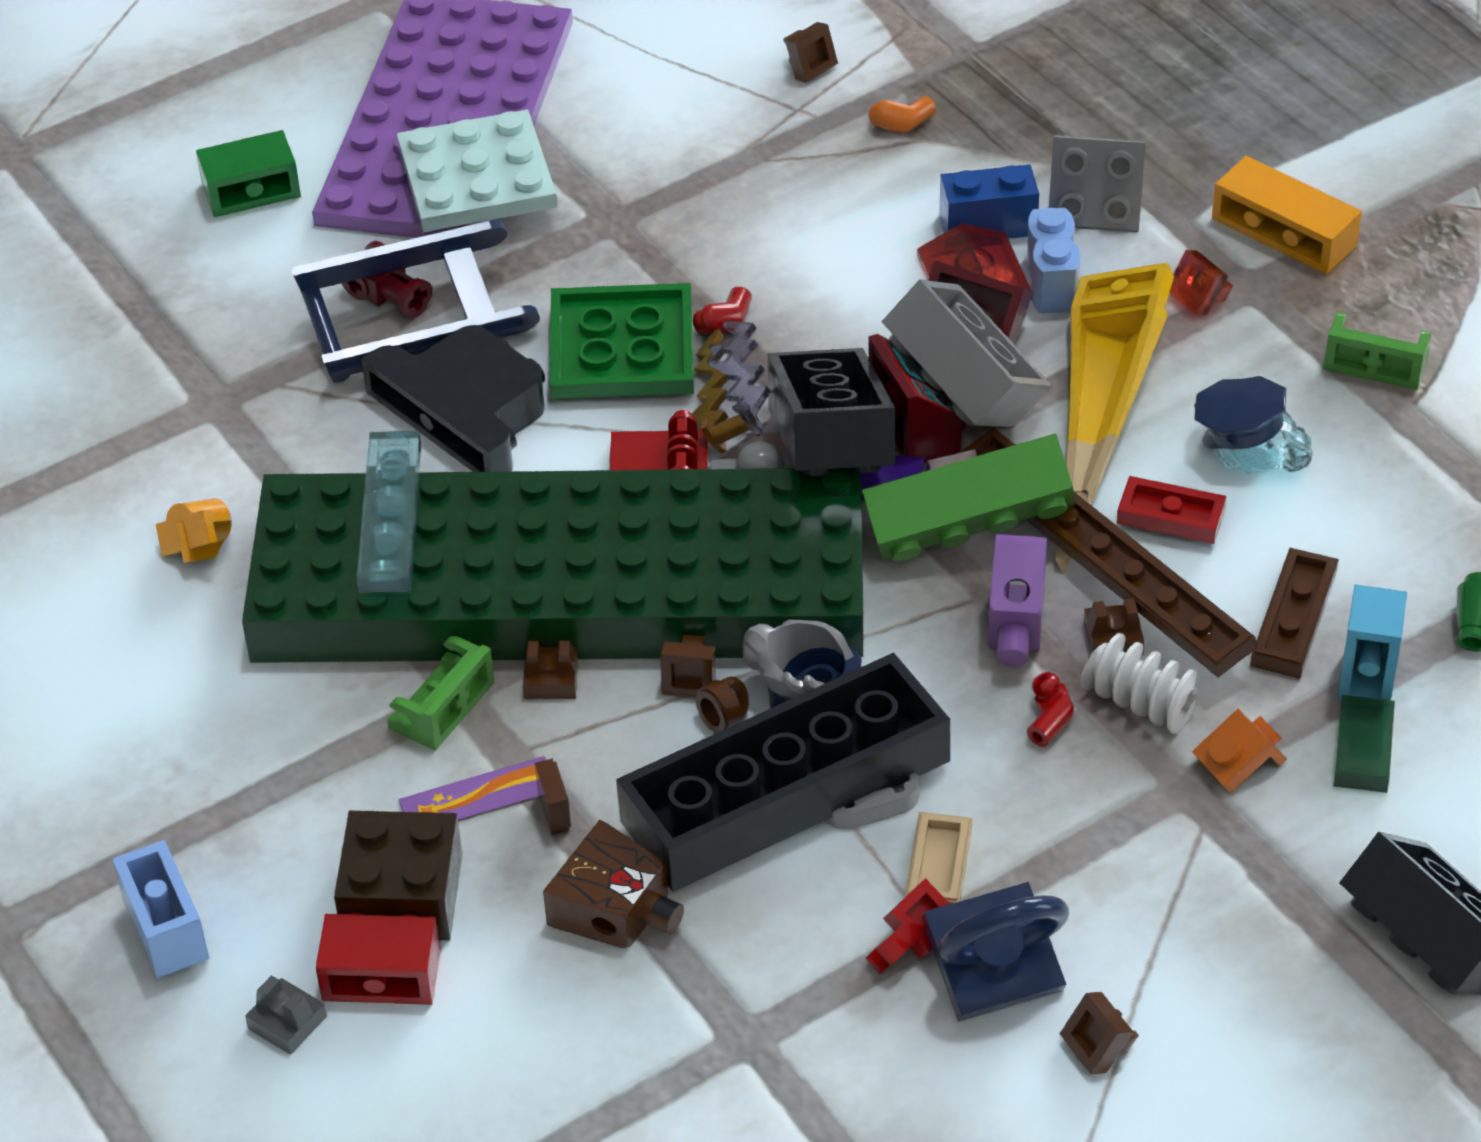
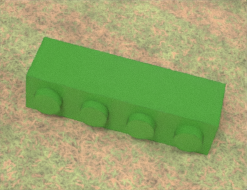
M1056 433L862 490L883 561L891 558L894 561H906L920 555L922 549L939 544L943 547L957 546L968 541L970 535L990 530L992 533L1005 532L1016 527L1021 520L1038 516L1041 519L1053 518L1063 514L1067 507L1075 505L1073 485Z

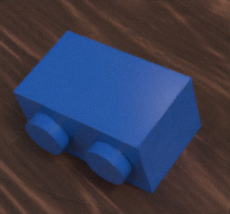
M1031 164L940 174L939 216L947 246L1028 237L1029 215L1033 209H1039L1040 195Z

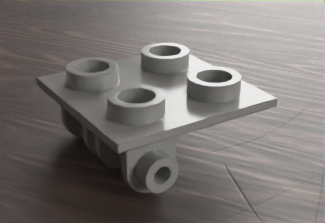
M1053 136L1049 208H1066L1074 219L1075 227L1139 231L1146 142Z

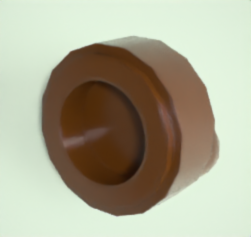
M730 676L723 680H714L697 690L696 707L705 725L714 733H718L742 722L749 707V696L745 684L737 677Z

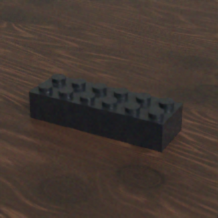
M893 652L617 778L620 822L637 844L663 860L667 866L668 887L672 892H675L833 817L832 812L844 806L845 808H852L854 801L887 787L895 788L909 781V775L914 772L920 776L950 762V717Z

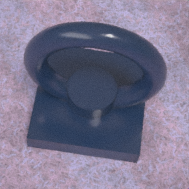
M1029 882L924 912L921 919L958 1022L1064 990L1067 984L1049 937L1060 930L1068 920L1069 907L1065 901L1054 896H1034Z

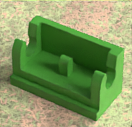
M1336 313L1328 333L1324 370L1418 390L1429 356L1430 346L1428 345L1432 332L1422 330L1418 343L1415 344L1381 335L1346 329L1343 326L1347 313Z
M450 636L443 645L451 651L458 652L463 657L446 652L441 658L442 663L409 700L403 697H396L389 706L398 713L393 712L387 719L389 729L436 751L495 683L491 648L485 645L477 646L460 637Z

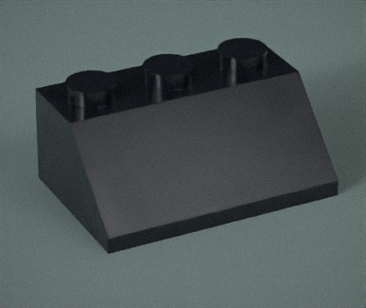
M1378 831L1339 882L1353 896V899L1350 901L1351 905L1367 919L1373 922L1380 920L1390 929L1392 933L1389 939L1398 949L1410 957L1416 958L1419 956L1431 967L1428 975L1441 988L1452 994L1460 991L1481 995V891L1426 842Z

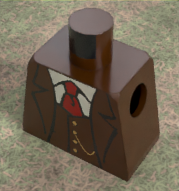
M598 820L543 890L546 923L548 926L619 948L632 946L647 925L671 935L678 928L684 914V906L667 898V866L663 860L602 820Z

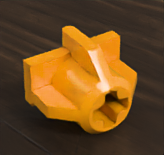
M212 498L172 505L167 512L166 521L155 524L162 557L181 553L183 563L216 558L223 542L229 536L232 526V517L226 504L220 499Z

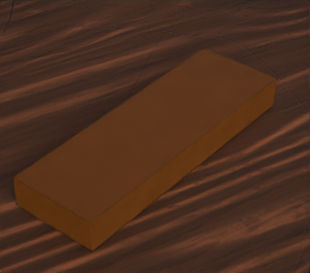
M1289 547L1256 640L1257 649L1251 655V667L1301 679L1338 570L1339 559Z

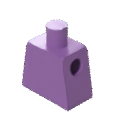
M995 534L989 605L988 646L997 650V660L1007 666L1023 665L1028 660V652L1040 650L1047 537ZM1021 581L1026 585H1012L1010 582Z

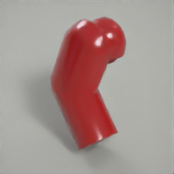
M734 287L731 289L726 302L709 304L704 306L702 310L696 311L692 320L695 330L702 335L713 333L716 329H719L722 334L737 331L743 324L752 300L750 291L744 287Z
M1051 672L1038 675L1032 682V690L1036 694L1035 702L1040 715L1028 727L1027 735L1039 747H1046L1072 719L1074 707L1064 683H1060L1055 673Z

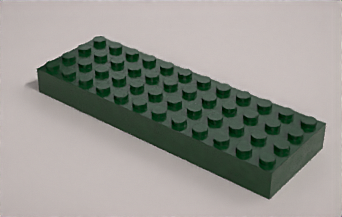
M794 468L264 474L242 617L250 663L441 661L446 652L463 657L458 652L451 651L443 645L450 636L460 637L477 646L485 645L491 648L492 660H525L528 641H539L540 647H559V641H570L571 646H577L578 660L661 659L664 641L682 643L684 634L705 636L704 645L716 647V658H743V640L746 631L750 627L757 624H766L775 628L781 626L783 622L789 619L820 621L834 627L844 636L847 645L857 650L860 657H863L861 472L853 471L851 468L832 469L831 473L826 475L811 476L802 473V471H795Z

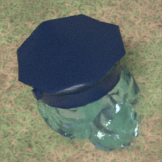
M1262 376L1243 379H1222L1196 395L1194 420L1207 428L1202 442L1205 447L1214 450L1225 469L1230 471L1236 467L1247 474L1251 473V471L1264 472L1269 469H1285L1289 472H1295L1310 464L1313 455L1312 441L1304 428L1296 426V422L1285 411L1286 387Z

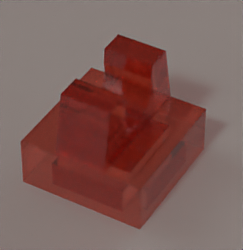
M1186 250L1173 273L1174 279L1170 294L1195 315H1207L1213 303L1226 300L1233 285L1226 281L1229 275L1198 250Z

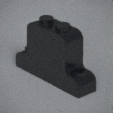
M478 325L461 327L418 355L410 354L403 348L395 345H384L361 358L366 393L472 472L512 471L511 450L517 446L515 434L540 418L545 410L542 384L545 382V374L541 366L535 360L527 359L510 347L508 342L501 336H495Z

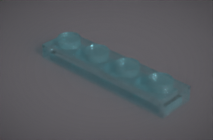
M420 431L369 432L357 569L359 593L411 591L421 456Z

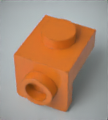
M1239 708L1192 751L1230 793L1241 785L1269 757L1279 766L1287 760L1275 746L1282 737L1261 715L1252 722Z

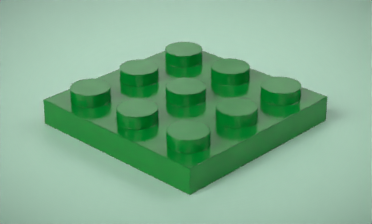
M691 283L551 288L549 384L551 399L694 394Z

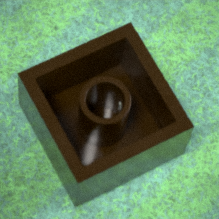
M349 810L334 894L337 914L356 912L365 915L402 916L414 914L420 917H435L439 940H451L462 861V846L457 813Z

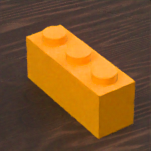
M1249 156L1242 158L1215 183L1212 219L1326 275L1358 246L1362 210Z

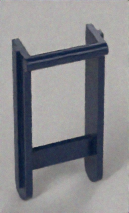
M499 220L485 221L292 267L293 277L301 291L323 353L321 355L332 381L336 383L343 382L350 375L363 372L361 358L380 346L395 345L403 348L410 354L418 355L459 328L467 325L481 326L495 336H501L502 338L519 334L535 327L540 321V316L537 308L532 305L519 306L499 312L494 311L472 253L494 247L505 240L507 230L504 223ZM444 259L466 320L341 350L320 288Z

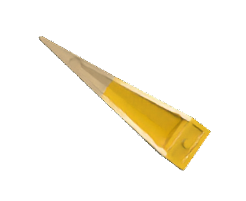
M1168 262L1081 276L1071 305V376L1066 466L1074 492L1090 505L1093 503L1168 317L1165 306L1174 279ZM1057 546L1055 561L1063 573L1068 565L1070 556Z

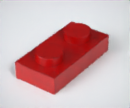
M1129 476L1117 509L1116 524L1214 544L1225 512L1227 496Z

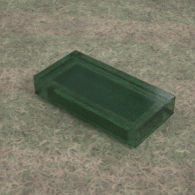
M1342 695L1334 787L1387 793L1390 778L1395 701Z

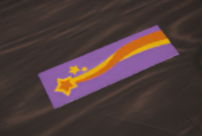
M545 756L398 800L403 812L457 813L458 820L538 797L534 763L546 760Z

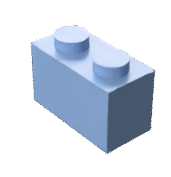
M165 840L112 858L123 902L156 978L158 979L208 960L209 954L200 917Z

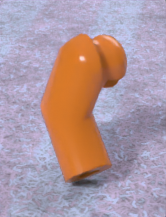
M922 96L910 105L891 100H882L871 106L868 117L870 122L876 127L903 134L911 131L935 115L936 106L934 101L928 96Z

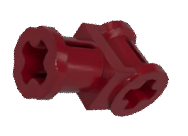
M377 240L372 241L365 247V250L384 246L385 244ZM405 268L341 283L343 288L352 297L358 300L366 299L378 307L388 300L398 306L401 314L411 318H415L425 311L432 297L433 290L430 282L420 278H412L406 274Z

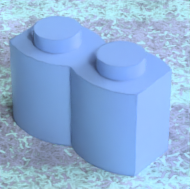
M1066 208L1033 209L1028 219L1026 266L1032 278V302L1040 313L1071 312V305L1079 283L1080 252L1074 242L1075 222L1071 213Z

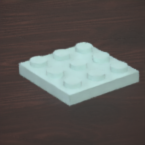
M528 109L516 112L509 111L499 115L472 120L465 119L455 123L428 128L421 127L397 133L399 151L423 233L558 208L556 191Z

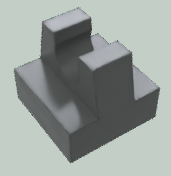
M272 975L257 989L256 1005L245 1015L249 1030L290 1055L327 1017L323 1002L283 978L279 980Z

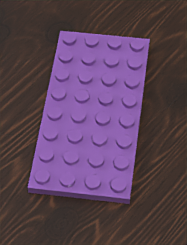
M403 0L312 211L314 226L418 238L477 224L472 223L423 233L399 151L397 133L421 127L428 128L455 123L465 119L472 120L499 115L509 111L516 112L527 109L529 110L533 125H535L573 24L572 9L551 5L540 6L513 3L511 1Z

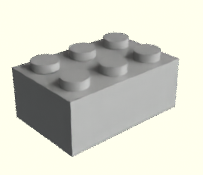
M919 279L881 321L892 333L889 337L891 343L904 355L914 357L923 367L920 373L925 381L938 391L944 390L954 402L952 409L955 414L968 425L1014 427L1052 387L1044 376L958 284Z

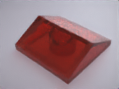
M961 223L917 248V257L927 280L935 260L1031 291L1005 232Z

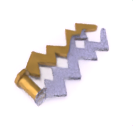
M726 321L723 326L728 332L735 334L726 346L724 344L719 345L723 334L719 329H716L695 354L701 361L694 370L698 374L711 377L697 394V398L703 403L692 415L701 425V430L711 446L721 454L726 452L725 442L749 430L756 436L763 434V427L757 413L771 393V390L767 386L754 385L765 371L762 365L743 364L758 346L754 339L748 340L757 329L753 323ZM725 353L728 355L724 361H719ZM728 380H736L728 392L726 389H720ZM726 398L728 401L737 402L732 409L739 413L727 419L729 416L725 411H716Z

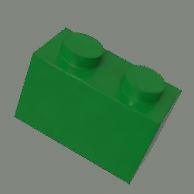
M283 130L196 150L201 183L213 217L301 197L296 162Z

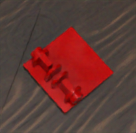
M679 410L674 413L668 421V431L611 432L609 470L707 469L708 440L702 430H698L695 417L687 410Z

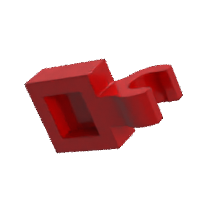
M926 878L922 880L883 917L885 922L894 931L870 952L865 959L879 974L883 973L890 965H893L909 948L922 959L932 950L921 918L925 911L949 905V902Z

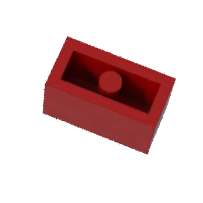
M356 912L325 914L315 967L322 1001L433 1005L440 958L436 918L420 917L414 914L402 916L365 915Z

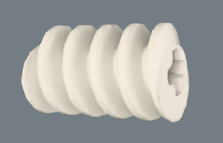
M1117 633L1109 643H1103L1098 646L1089 657L1081 674L1082 688L1087 690L1095 688V692L1099 697L1105 699L1113 697V701L1117 706L1122 708L1131 706V710L1135 715L1139 717L1149 715L1152 724L1156 726L1167 724L1170 733L1177 734L1190 719L1196 705L1198 692L1195 687L1197 671L1189 669L1181 679H1178V661L1171 660L1163 670H1160L1161 653L1153 651L1145 661H1142L1143 644L1135 642L1127 652H1124L1126 638L1121 633Z

